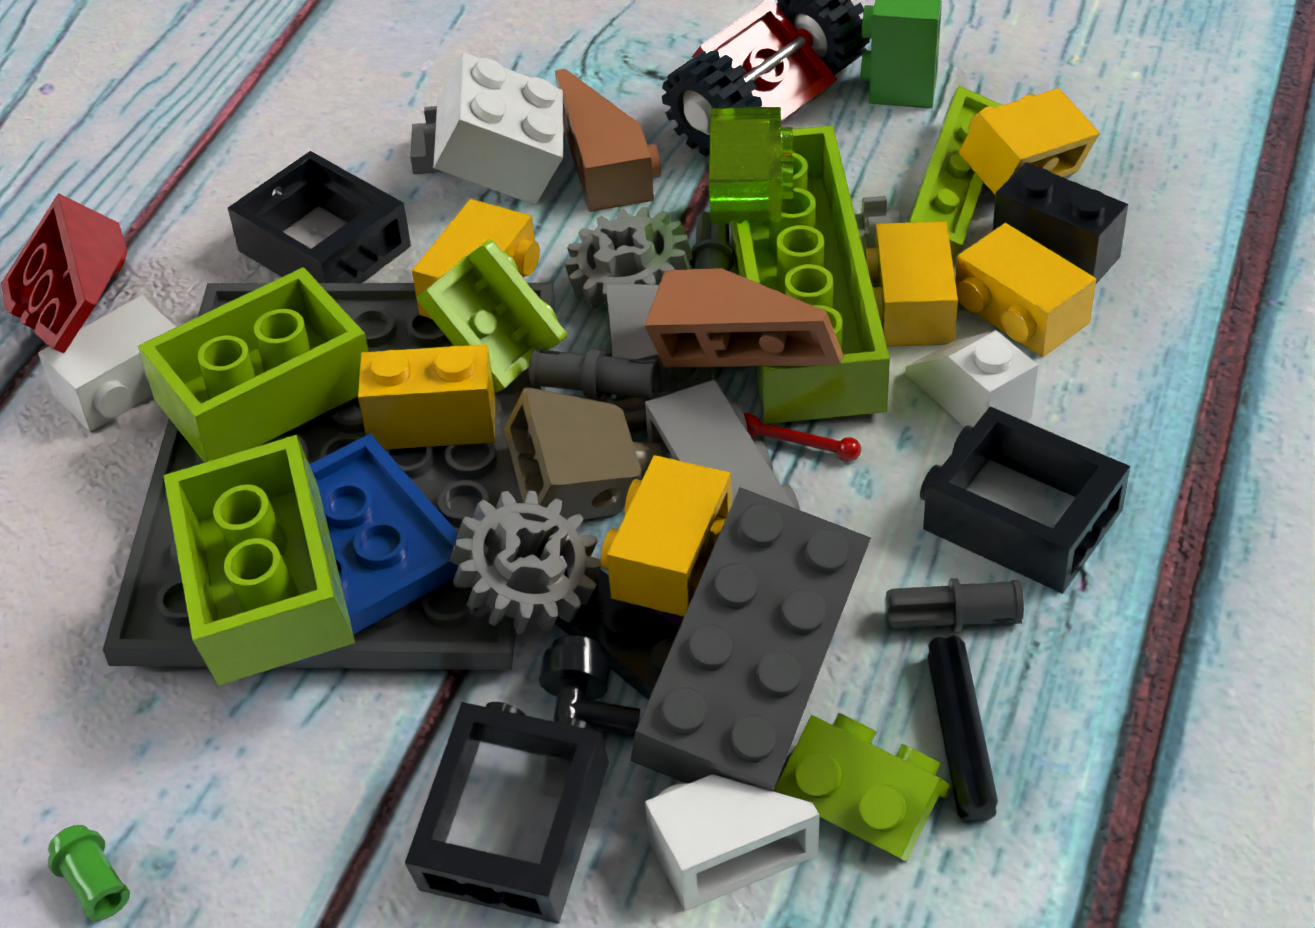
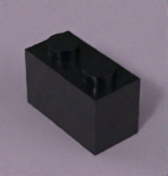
M1026 162L996 192L992 231L1007 223L1095 277L1097 284L1121 256L1128 204L1105 195L1098 190L1090 189L1056 175L1047 169L1039 168Z

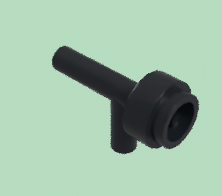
M575 635L561 636L555 639L552 647L543 654L539 675L540 686L546 692L557 697L553 721L561 716L572 717L586 722L596 730L635 736L639 724L640 708L594 701L604 697L607 693L611 672L610 660L606 657V649L601 643L591 638ZM546 759L541 794L544 797L560 800L571 764Z

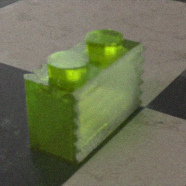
M781 107L711 108L709 200L710 220L715 224H718L721 220L727 224L733 220L739 224L745 220L751 224L759 220L764 224L769 219L776 224L782 219L781 200L793 199V164H781V162H793V127H781Z

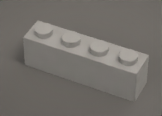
M715 379L645 402L648 443L659 444L663 457L731 472L732 503L739 487L800 510L797 497L789 484L781 485L774 475L772 461L766 446L761 441L754 443L747 432L746 420L740 405L736 400H727Z

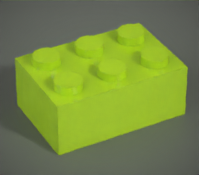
M304 267L137 345L154 400L204 463L258 447L357 397L361 352H369L365 332Z
M297 435L163 475L192 640L218 686L355 643L318 483Z

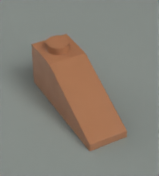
M567 69L555 70L556 86L563 90V128L589 212L654 201L653 178L661 177V164L656 144L647 145L640 123Z
M723 268L665 270L644 325L665 368L841 365L844 356L826 311Z

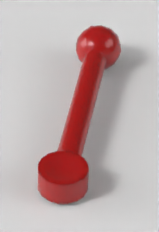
M743 413L747 432L752 439L757 435L822 449L837 453L846 462L856 460L861 454L862 448L860 443L852 437L838 441L761 423L757 416L751 413Z

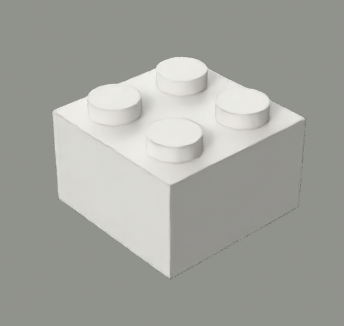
M462 52L437 100L433 168L536 205L563 159V90L554 87L544 79L530 78L504 68L492 59L478 58Z

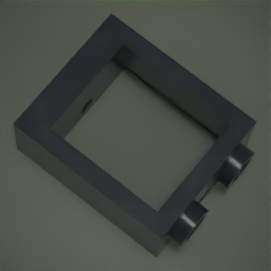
M309 151L228 207L238 251L281 277L304 267L318 283H362L411 247L404 202L312 151ZM318 206L347 222V224L312 249L283 232Z
M990 406L974 427L967 425L962 429L955 441L952 454L942 466L934 465L927 473L920 490V499L925 501L923 530L1063 594L1123 511L1130 466ZM992 460L1076 498L1054 528H1051L966 489L986 463Z

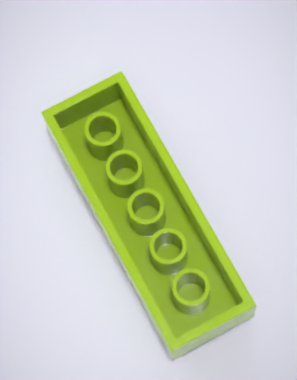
M833 125L721 136L722 189L738 275L826 311L844 355L841 365L754 366L764 423L770 424L887 412L890 357Z

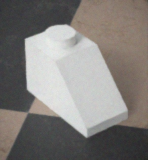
M997 330L952 341L906 366L905 375L963 427L967 425L974 427L990 406L1024 421L1032 418L1038 364Z
M714 774L691 783L674 784L663 790L658 796L645 801L648 843L684 911L819 856V813L813 803Z

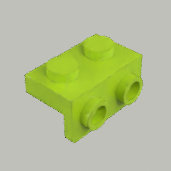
M491 239L463 257L416 297L417 301L454 346L488 344L495 394L506 388L530 366L532 353L536 351L537 347L550 350L567 337V332L557 321L553 309L537 296L519 273L514 260L507 253L501 251Z
M841 713L837 714L833 725L811 714L773 792L813 803L819 813V817L902 860L908 861L938 797L941 796L947 799L953 788L952 785L935 776L941 763L902 743L895 756L872 744L877 731Z

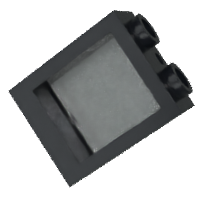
M461 702L405 860V865L419 891L559 924L609 765L601 732L595 731L586 722L572 717L561 716L555 718L554 721L526 716L520 709L502 702H489L485 707Z

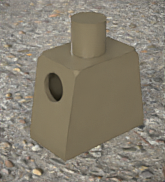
M535 388L523 389L504 427L523 503L529 490L536 491L538 505L546 508L557 498L562 501V509L559 514L565 519L578 514L584 519L618 514L625 507L627 493L633 480L643 479L654 455L663 457L659 444L632 441L624 412L617 405Z

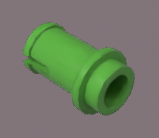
M73 825L60 831L50 841L48 846L50 854L48 857V867L55 876L65 878L87 918L90 917L92 921L107 919L126 905L130 897V890L122 883L104 855L105 840L98 831L89 830L84 825Z

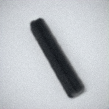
M955 635L946 639L936 637L929 642L927 658L957 814L963 821L968 823L976 820L988 821L996 815L998 798L966 645L960 637Z

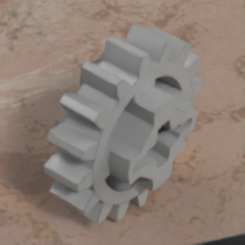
M642 207L636 216L628 217L626 210L620 209L616 220L609 221L603 216L596 218L598 227L594 231L582 228L578 232L582 243L569 244L567 250L570 258L564 261L577 299L586 298L588 307L591 309H595L605 302L608 309L606 284L659 285L665 270L690 269L688 261L693 259L688 237L684 234L680 221L670 222L668 212L665 211L651 218L648 207Z
M529 490L524 503H516L509 491H504L500 495L496 508L487 501L482 500L478 503L473 518L464 517L450 556V562L459 565L453 582L455 587L473 588L466 605L470 609L478 608L484 604L488 605L492 609L489 623L493 626L497 625L505 615L513 618L516 633L523 634L529 620H536L538 626L546 633L552 630L558 616L570 623L574 620L581 604L587 605L597 585L594 581L601 568V560L591 556L598 541L596 536H580L578 534L584 520L580 514L571 516L568 519L559 514L562 509L561 500L556 498L546 508L538 505L536 491ZM484 544L489 548L486 554V558L492 564L490 567H488L485 561L483 551ZM563 555L565 562L560 558V556ZM566 568L568 572V577L564 575Z

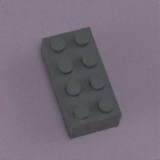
M739 487L636 729L630 761L684 783H691L714 774L774 791L871 537Z

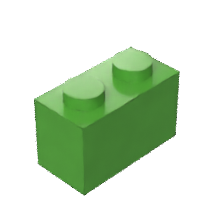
M875 0L874 6H864L862 38H871V50H863L860 80L861 82H870L869 104L933 108L938 72L942 0Z

